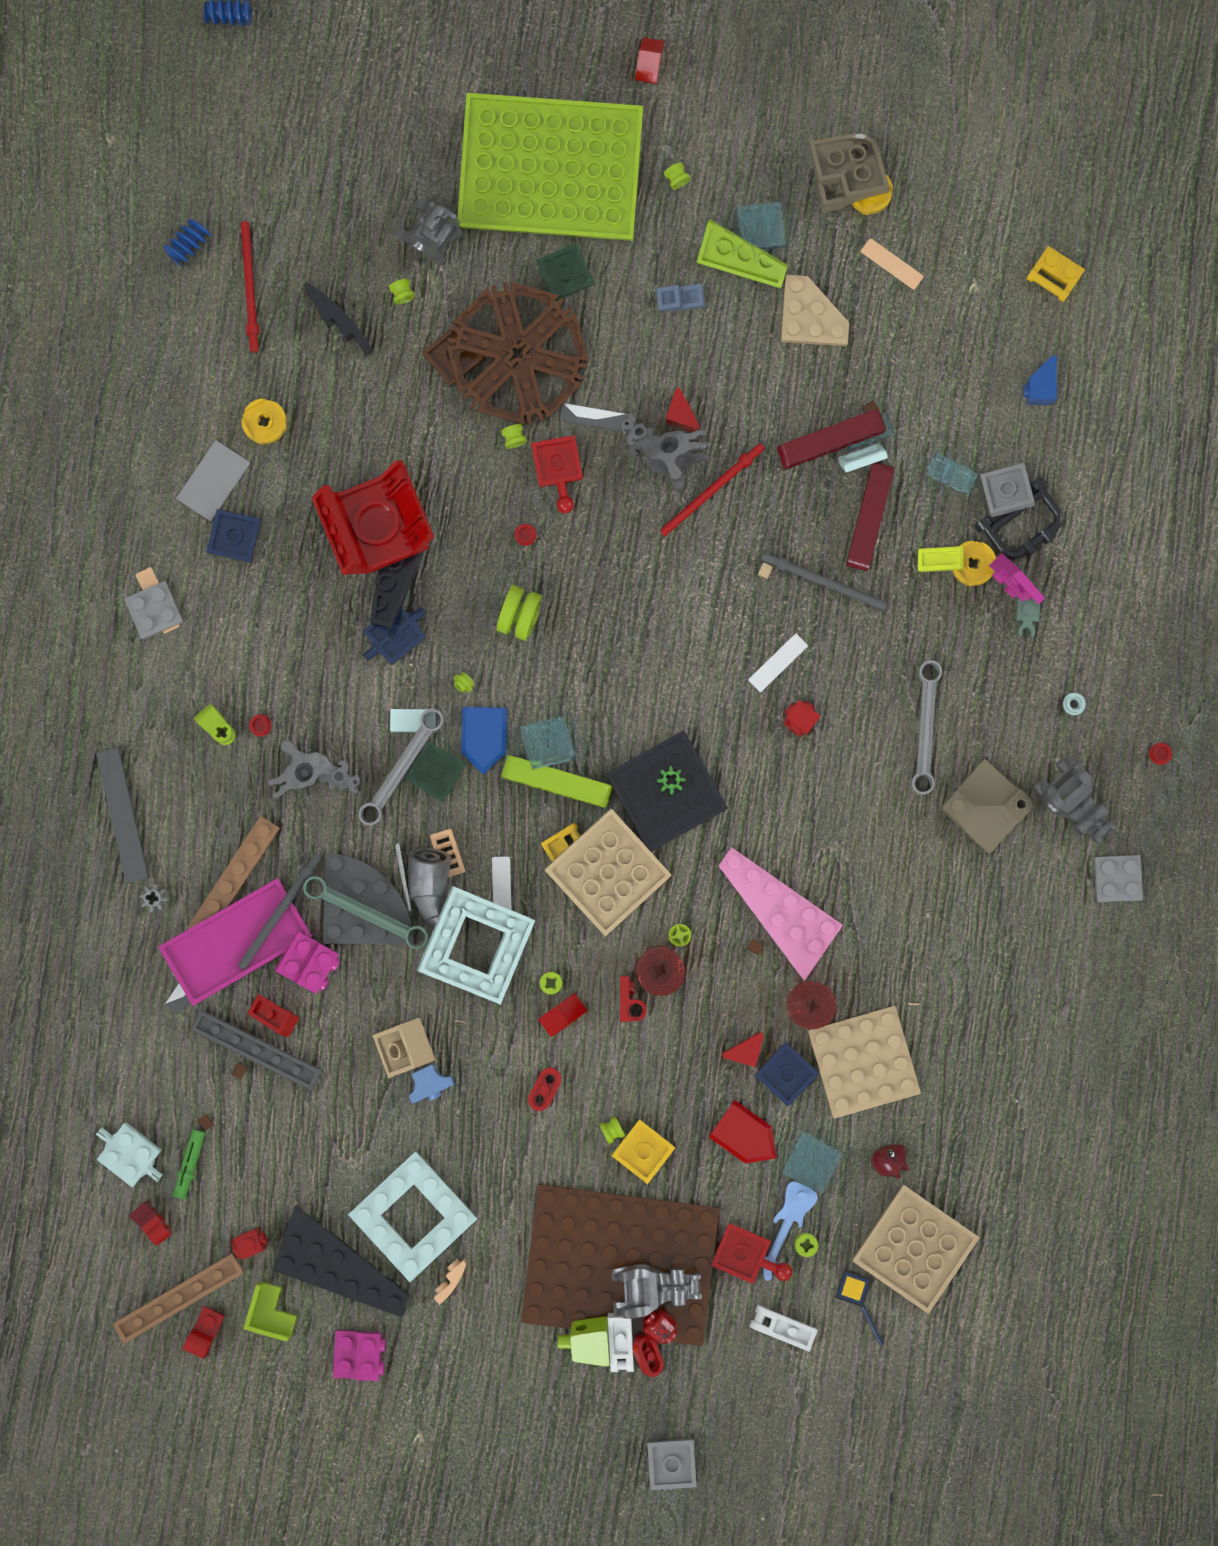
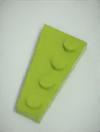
M709 219L697 263L778 288L782 287L788 268L786 263Z

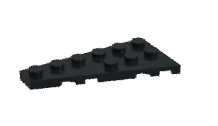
M295 1205L272 1270L401 1317L410 1293L391 1278L382 1274L372 1263L363 1259L357 1251L333 1232H329L320 1225L319 1221L314 1217H310L300 1206Z

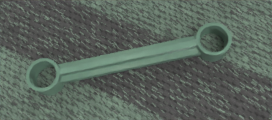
M310 877L303 885V890L307 897L315 900L323 899L405 939L408 946L413 949H421L428 944L429 934L423 927H410L328 887L325 880L320 877ZM313 880H319L323 884V891L319 896H311L308 893L307 886ZM417 929L423 931L425 942L420 946H413L409 941V934Z

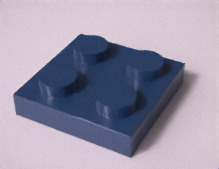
M217 509L207 553L251 563L262 520Z
M785 1042L757 1071L755 1076L788 1107L819 1073Z

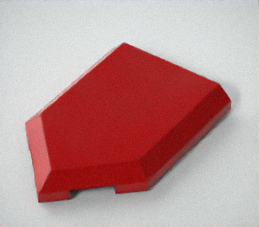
M734 1100L708 1137L745 1164L777 1159L772 1126Z

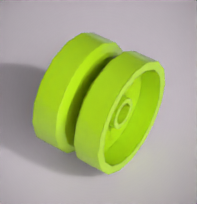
M512 585L503 604L496 631L508 635L515 623H517L514 632L515 637L527 641L538 619L543 595L531 591L523 603L524 589Z

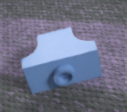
M432 1064L411 1074L415 1081V1089L409 1095L412 1104L426 1097L431 1101L442 1095L440 1091L454 1085V1079L452 1075L442 1076L439 1074L435 1065Z

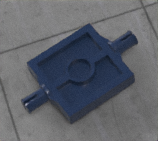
M420 606L415 612L410 614L401 608L393 631L370 624L363 632L370 639L372 647L362 655L369 662L370 659L379 653L391 665H394L426 638L416 622L427 614L426 611Z

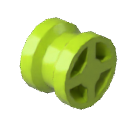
M682 162L670 166L664 172L665 177L670 180V186L673 190L686 185L691 180L689 173L685 172V166Z
M400 279L389 285L390 292L394 294L393 300L396 305L407 303L416 297L414 291L410 289L411 283L409 279Z
M522 424L511 425L501 430L502 436L506 439V449L516 448L527 443L526 437L522 434Z
M676 924L669 930L668 937L674 946H685L691 939V931L686 925Z
M547 972L540 979V988L546 994H556L562 988V979L555 972Z
M616 1116L612 1117L607 1123L602 1122L599 1124L609 1144L613 1143L614 1139L618 1137H625Z
M802 1232L795 1238L794 1246L801 1256L811 1257L817 1252L818 1242L811 1233Z

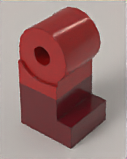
M149 1200L142 1203L128 1215L156 1246H159L172 1235L170 1227Z

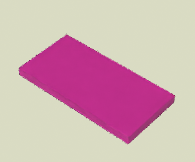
M278 878L158 946L192 1006L284 954L297 931L310 938L312 937L291 902L247 968L243 970L238 966L244 954L287 894Z

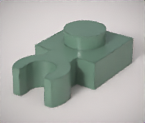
M1019 598L1017 599L1015 621L1022 622L1017 630L1018 637L1022 636L1023 629L1030 631V638L1035 636L1036 631L1032 623L1039 622L1040 604L1033 599L1030 601L1025 599L1023 602Z

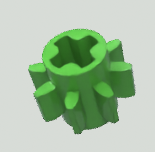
M670 766L669 772L660 771L664 777L663 779H658L657 782L663 783L662 792L669 789L670 794L673 795V789L682 790L679 783L684 782L686 779L679 777L681 769L674 772L672 766ZM673 775L676 776L675 782H676L677 784H676V785L670 784V785L668 786V785L666 784V783H667V778H666V776H669V777H672Z

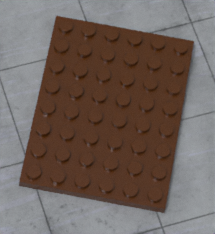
M538 1184L521 1323L571 1329L572 1322L608 1316V1313H614L613 1302L625 1301L624 1282H621V1280L612 1281V1269L645 1263L663 1272L670 1273V1269L673 1267H683L684 1274H701L700 1294H702L703 1299H686V1305L673 1306L672 1301H667L654 1311L663 1309L677 1322V1334L671 1342L703 1346L713 1267L711 1264L714 1259L720 1208ZM644 1317L632 1319V1337L636 1338L639 1334H645L643 1332Z

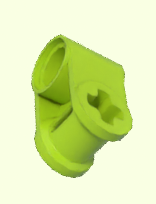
M211 703L194 717V720L221 745H230L234 742L236 737L234 729ZM222 730L226 731V738L222 737L220 733Z

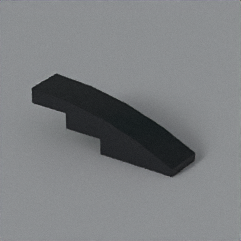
M309 283L303 284L326 326L329 328L336 324L346 342L355 338L365 357L371 354L373 351L370 344L347 314L325 294Z

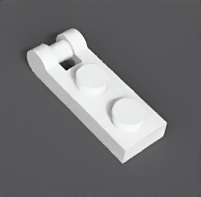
M757 1305L755 1310L757 1314L755 1319L751 1320L749 1327L810 1351L818 1331L817 1328L772 1311L764 1306ZM765 1316L771 1318L769 1326L763 1324Z
M608 1313L611 1372H618V1370L634 1372L632 1319H624L623 1316H614V1313Z

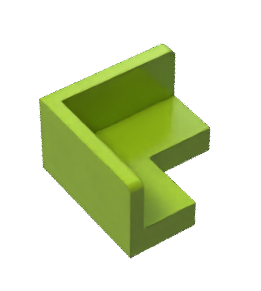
M259 1281L256 1284L244 1330L286 1342L291 1339L298 1315L276 1309L282 1289L281 1286L264 1281Z

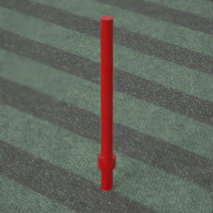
M241 222L248 320L246 335L249 336L250 352L257 353L259 352L258 335H260V331L256 321L249 222Z
M758 443L747 454L743 453L738 458L737 463L659 530L660 533L666 537L743 468L747 469L753 463L752 460L765 450L763 445Z

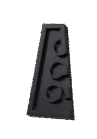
M424 551L378 570L370 618L372 625L393 631Z

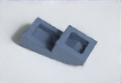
M702 284L656 288L659 311H678L705 307Z

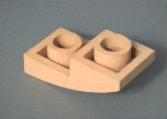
M465 1258L462 1261L456 1259L447 1267L449 1272H447L446 1277L450 1283L448 1284L444 1281L435 1289L437 1294L434 1296V1299L439 1305L452 1293L460 1281L467 1265Z

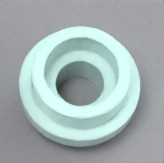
M1070 693L1063 700V708L1070 715H1079L1086 707L1084 697L1078 693ZM1072 700L1077 702V708L1070 706Z

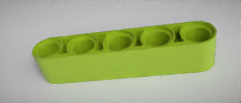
M507 755L501 773L502 778L602 808L607 807L612 791V786L510 755Z

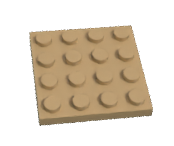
M611 808L544 869L604 936L608 935L672 876Z
M896 1006L807 1030L833 1119L921 1094Z
M902 1184L852 1261L929 1314L980 1237Z

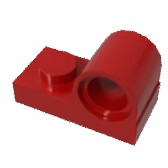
M620 976V1022L640 1021L647 1013L644 1002L637 999H629V994H634V981H629V976ZM633 1004L642 1006V1014L638 1017L632 1016L629 1012Z
M260 994L257 995L247 1013L276 1033L288 1038L300 1019L298 1015L278 1006Z
M204 1306L182 1350L205 1359L226 1315Z

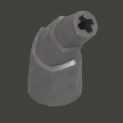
M416 848L408 853L409 899L414 901L425 922L434 929L446 901L451 856L439 849Z

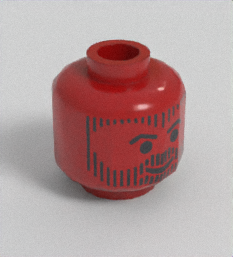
M663 1309L652 1311L643 1319L645 1322L643 1332L656 1344H668L677 1334V1322Z

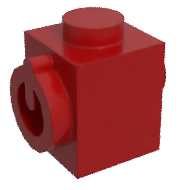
M799 700L796 704L792 702L784 713L787 717L784 719L785 722L783 724L795 735L801 737L803 734L806 736L821 716L814 711L815 707L806 700L804 702Z
M259 1227L242 1233L231 1240L233 1252L238 1259L241 1258L242 1260L264 1251L268 1243L265 1233L260 1231Z

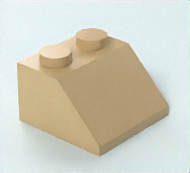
M420 1018L372 1035L388 1078L435 1061Z

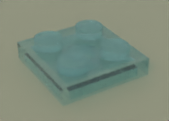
M781 202L737 206L739 236L762 250L786 246Z
M563 716L520 726V734L532 769L576 759V753Z
M802 1131L781 1172L823 1194L843 1153Z

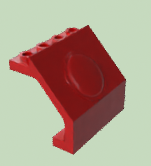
M395 460L379 477L347 490L332 492L330 485H323L312 496L342 575L372 573L430 549L428 543L434 538V535L403 460Z

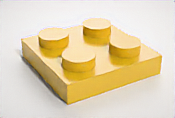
M639 1119L611 1156L648 1184L673 1152L675 1146Z

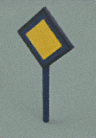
M844 1270L835 1298L860 1306L879 1345H882L883 1341L864 1305L872 1279Z

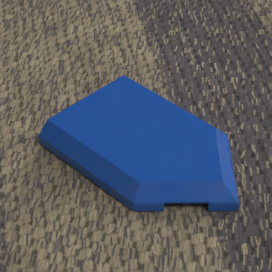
M464 707L462 708L461 753L484 775L506 754L507 708Z

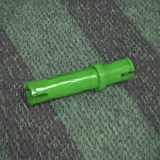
M191 1130L181 1169L176 1174L178 1179L172 1193L174 1197L187 1199V1193L191 1180L195 1178L193 1173L206 1135L204 1131Z

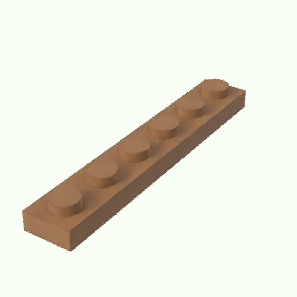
M259 817L186 930L231 905L281 828L264 817Z
M233 1252L113 1323V1326L123 1344L242 1275L245 1271Z

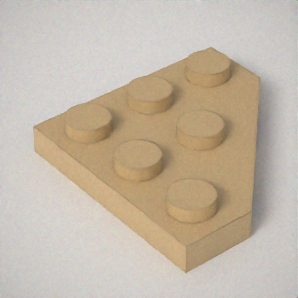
M786 275L781 342L847 347L849 322L808 276Z

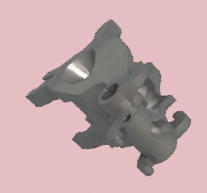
M416 199L412 206L423 212L422 217H419L418 223L412 231H405L397 227L393 235L424 253L439 265H442L445 261L443 254L447 250L445 247L446 243L452 242L454 239L459 240L463 235L459 227L461 222L455 214L442 205H435L432 201L425 202Z
M631 413L627 414L629 419L624 420L621 427L625 438L627 437L626 441L630 446L629 451L631 455L637 456L638 452L636 450L641 451L645 455L650 469L656 473L667 475L676 491L683 490L685 486L681 479V470L683 468H687L695 462L708 461V455L699 453L700 450L708 449V442H697L698 438L706 437V430H699L693 433L681 431L668 432L659 437L652 436L653 428L645 429L643 423L636 424L635 418Z
M288 740L283 741L281 744V750L292 757V763L279 777L268 781L270 786L286 782L285 785L280 787L279 792L273 794L274 799L282 796L288 790H299L313 785L317 778H319L320 783L328 781L330 789L339 786L341 791L348 788L351 793L355 794L358 792L355 787L358 786L360 779L358 775L353 777L348 775V763L346 761L338 762V765L342 766L339 768L332 765L321 753H301Z
M1067 756L1064 761L1060 760L1056 763L1057 768L1063 773L1050 785L1042 778L1040 781L1033 783L1032 787L1050 812L1072 820L1075 823L1073 829L1079 836H1084L1087 833L1095 843L1100 844L1104 836L1111 830L1115 831L1117 828L1111 821L1106 819L1105 816L1109 814L1108 810L1101 803L1096 805L1093 802L1091 777L1082 763L1078 760L1075 762L1070 756Z
M645 1263L612 1269V1281L621 1280V1282H624L625 1301L613 1302L614 1316H623L624 1319L645 1317L667 1301H672L673 1306L686 1305V1299H703L702 1294H700L701 1274H684L683 1267H673L670 1269V1273L663 1272Z

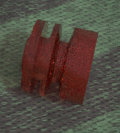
M654 946L643 951L635 967L637 979L642 987L650 994L657 996L670 995L677 991L685 977V966L680 956L664 946ZM663 964L665 973H660L657 976L654 967H659Z
M802 982L789 992L786 999V1011L789 1018L796 1025L805 1029H819L826 1026L833 1019L836 1012V999L833 992L826 985L819 982ZM814 999V1003L818 1004V1007L809 1012L810 1008L806 1007V1003Z

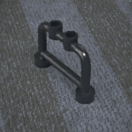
M1042 476L1030 483L1034 502L1041 498L1054 515V521L1017 550L1010 551L1007 549L995 532L1027 508L1006 513L994 522L987 515L974 525L978 533L983 531L998 552L1010 560L1018 559L1024 555L1030 557L1039 550L1036 546L1042 541L1046 545L1056 537L1054 532L1062 525L1063 513L1043 485L1046 484V481Z

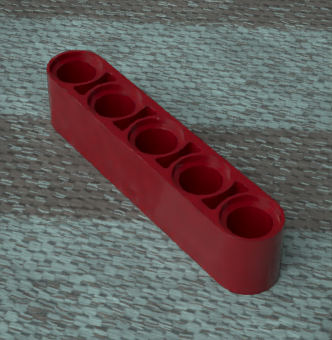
M875 409L776 447L783 469H790L883 434L887 429L880 410Z
M877 462L871 465L846 562L848 567L868 572L895 467Z

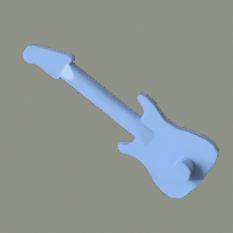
M791 1181L787 1185L783 1208L776 1214L773 1220L774 1223H777L778 1220L784 1219V1222L768 1255L764 1257L765 1259L776 1263L775 1260L793 1222L797 1221L798 1227L801 1228L803 1217L817 1202L816 1192L808 1186L796 1181ZM763 1268L764 1279L767 1281L771 1280L772 1272Z

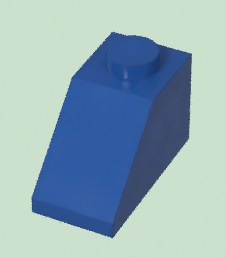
M1051 356L1023 385L1022 394L1023 398H1026V405H1053L1057 400V356Z

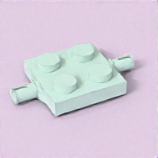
M127 1122L114 1135H111L103 1127L97 1132L96 1135L106 1142L105 1149L97 1160L132 1188L146 1174L156 1182L161 1179L163 1174L152 1166L162 1150Z

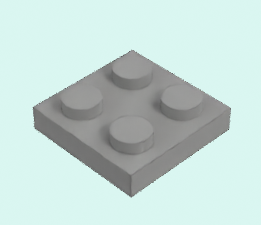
M1024 463L980 474L991 517L1035 506Z
M166 581L124 598L142 640L184 623Z
M1140 855L1093 857L1096 902L1143 900Z
M693 1438L647 1441L650 1490L697 1487Z

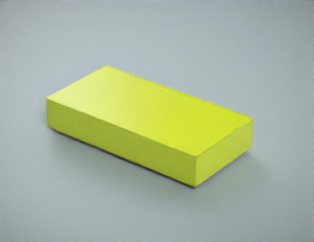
M962 546L918 549L919 572L964 570V547Z

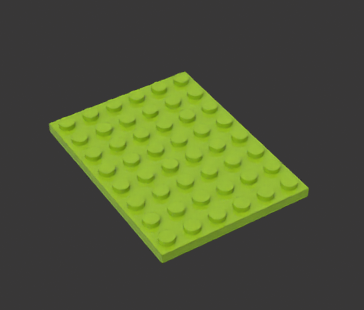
M467 93L458 203V220L461 222L459 227L465 229L633 241L643 106Z

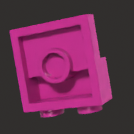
M1002 553L988 565L994 571L992 577L1000 585L1004 582L1007 586L1004 590L1012 598L1017 596L1022 602L1025 599L1028 601L1033 599L1038 604L1045 599L1025 574Z
M297 931L275 971L317 994L319 990L323 991L327 986L329 979L326 977L330 970L335 971L340 962V959L337 958L339 954Z
M336 1330L333 1378L378 1381L380 1375L384 1376L385 1362L381 1361V1352H385L386 1338H382V1331Z

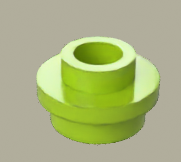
M461 672L453 677L455 681L454 686L460 692L470 693L472 691L474 682L466 673Z

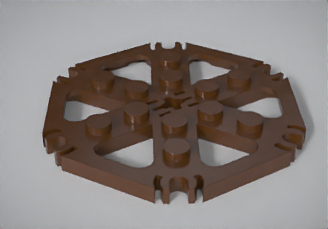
M510 281L511 291H508L509 286L507 282H503V292H498L495 284L492 285L491 291L493 295L490 294L488 287L452 322V324L459 326L460 329L455 326L450 327V331L455 332L457 337L455 339L447 338V342L455 344V346L446 344L459 396L463 391H468L463 395L462 400H466L467 397H473L474 403L470 406L471 409L475 408L478 403L481 404L475 412L525 426L524 416H526L528 425L532 424V415H537L539 421L542 422V411L547 420L583 384L574 379L579 381L585 379L584 376L578 374V369H587L588 365L579 363V361H585L586 363L589 361L576 312L572 316L567 317L573 308L569 307L566 311L562 310L560 305L564 302L563 298L555 304L554 301L560 295ZM518 296L536 299L545 304V310L524 331L515 302ZM489 304L494 309L501 336L470 328L468 321L483 305ZM565 326L571 332L575 353L573 356H567L540 347L560 327ZM525 345L526 347L521 353L523 358L517 357L509 362L514 353L512 349L519 350ZM467 351L495 360L474 381L468 382L464 378L459 355ZM534 371L562 378L566 382L565 389L551 403L542 402ZM512 376L519 402L518 411L509 412L492 407L489 403L490 396Z

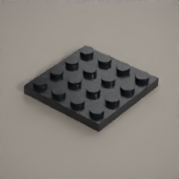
M684 730L606 773L614 791L650 852L728 809ZM670 766H672L674 772L681 769L679 777L686 779L684 782L679 783L682 790L673 789V795L670 794L669 789L662 792L661 789L664 785L657 782L658 779H663L664 777L660 771L663 770L667 773ZM673 775L672 777L666 776V778H667V783H666V784H667L668 786H669L670 784H674V785L677 784V783L675 782L676 776H674V775Z

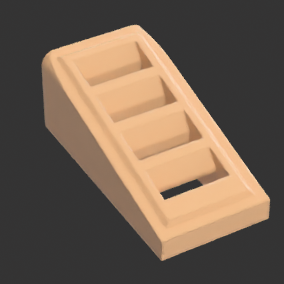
M452 829L430 835L434 849L440 850L448 846L453 847V850L446 853L449 855L455 854L456 858L451 860L450 865L458 863L459 867L449 870V877L466 872ZM446 837L450 838L448 842L439 845L437 843V840Z

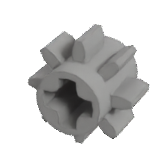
M156 884L153 886V890L149 887H144L146 893L139 895L145 902L141 906H150V912L153 913L155 907L164 910L162 904L169 902L164 897L167 890L158 891L159 886ZM155 895L159 897V900L154 901V903L150 900V896Z

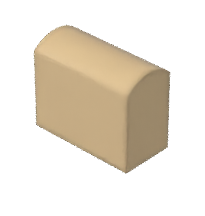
M763 563L758 576L768 579L773 566Z

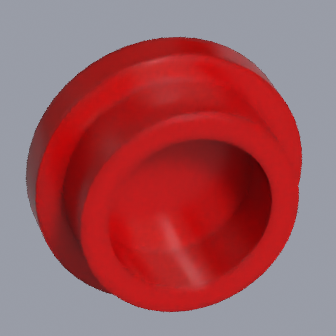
M521 524L515 530V540L522 546H529L535 542L537 532L532 525Z
M258 714L251 718L249 729L255 736L263 737L271 731L272 723L266 715Z
M1156 743L1150 748L1149 757L1153 763L1164 765L1171 760L1172 750L1166 743Z

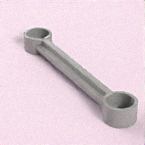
M932 660L924 662L918 670V677L923 683L917 774L911 780V789L917 795H926L935 786L934 778L930 774L936 682L942 675V668L939 663ZM927 664L933 665L937 669L938 676L933 680H927L922 675V670ZM921 775L927 777L931 785L930 789L924 792L918 791L915 787V780Z
M431 708L422 713L420 719L421 726L372 801L360 808L359 819L365 825H376L382 820V809L432 732L438 731L444 725V716L439 710ZM429 712H436L440 715L441 722L435 728H429L425 723L426 714ZM367 806H373L378 809L379 817L374 822H367L364 819L363 812Z

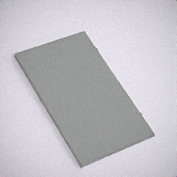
M215 440L185 486L182 487L183 489L176 499L209 521H212L216 510L220 509L250 465V462Z

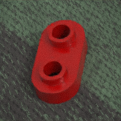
M546 1068L540 1073L528 1096L529 1106L533 1110L543 1111L549 1107L562 1080L561 1074L557 1069ZM547 1075L554 1076L555 1080L553 1083L546 1081ZM542 1095L544 1102L541 1104L537 1103L535 1097Z
M639 1334L634 1339L632 1345L638 1365L644 1375L657 1377L662 1372L664 1366L658 1346L646 1334Z

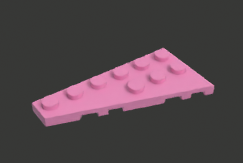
M731 847L719 864V868L799 973L803 981H805L843 925Z

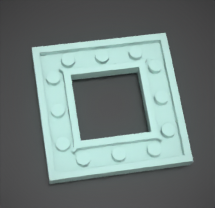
M452 886L417 971L501 1004L535 920ZM465 917L504 932L487 974L448 959Z
M416 1151L348 1214L409 1282L478 1219ZM415 1185L444 1216V1219L419 1243L411 1248L385 1220L382 1214L410 1187Z

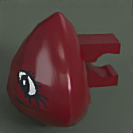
M901 1144L882 1146L873 1153L870 1159L873 1169L880 1176L900 1179L901 1175L899 1172L901 1170H909L905 1162L906 1149Z

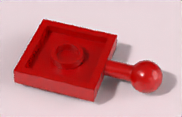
M575 435L531 443L539 488L557 485L559 499L556 503L557 509L563 514L570 513L574 508V501L568 496L566 483L583 480Z
M730 1222L711 1266L751 1284H754L760 1267L773 1272L780 1281L789 1280L793 1273L792 1267L784 1262L776 1264L764 1258L771 1240Z

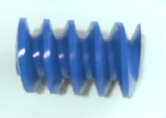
M214 0L205 1V23L209 24L212 19L213 24H218L221 20L223 25H227L228 21H230L231 25H236L238 21L240 26H244L247 21L248 26H251V4L249 0H244L243 4H241L240 0H235V3H232V0H227L226 3L223 0H218L217 2Z
M188 219L187 222L190 227L186 225L181 226L184 234L177 231L175 235L178 240L174 238L169 239L172 247L167 244L163 246L166 254L181 268H183L180 263L181 260L186 263L189 262L186 254L195 255L192 250L193 247L198 250L201 249L198 241L206 243L204 235L212 237V234L197 220Z

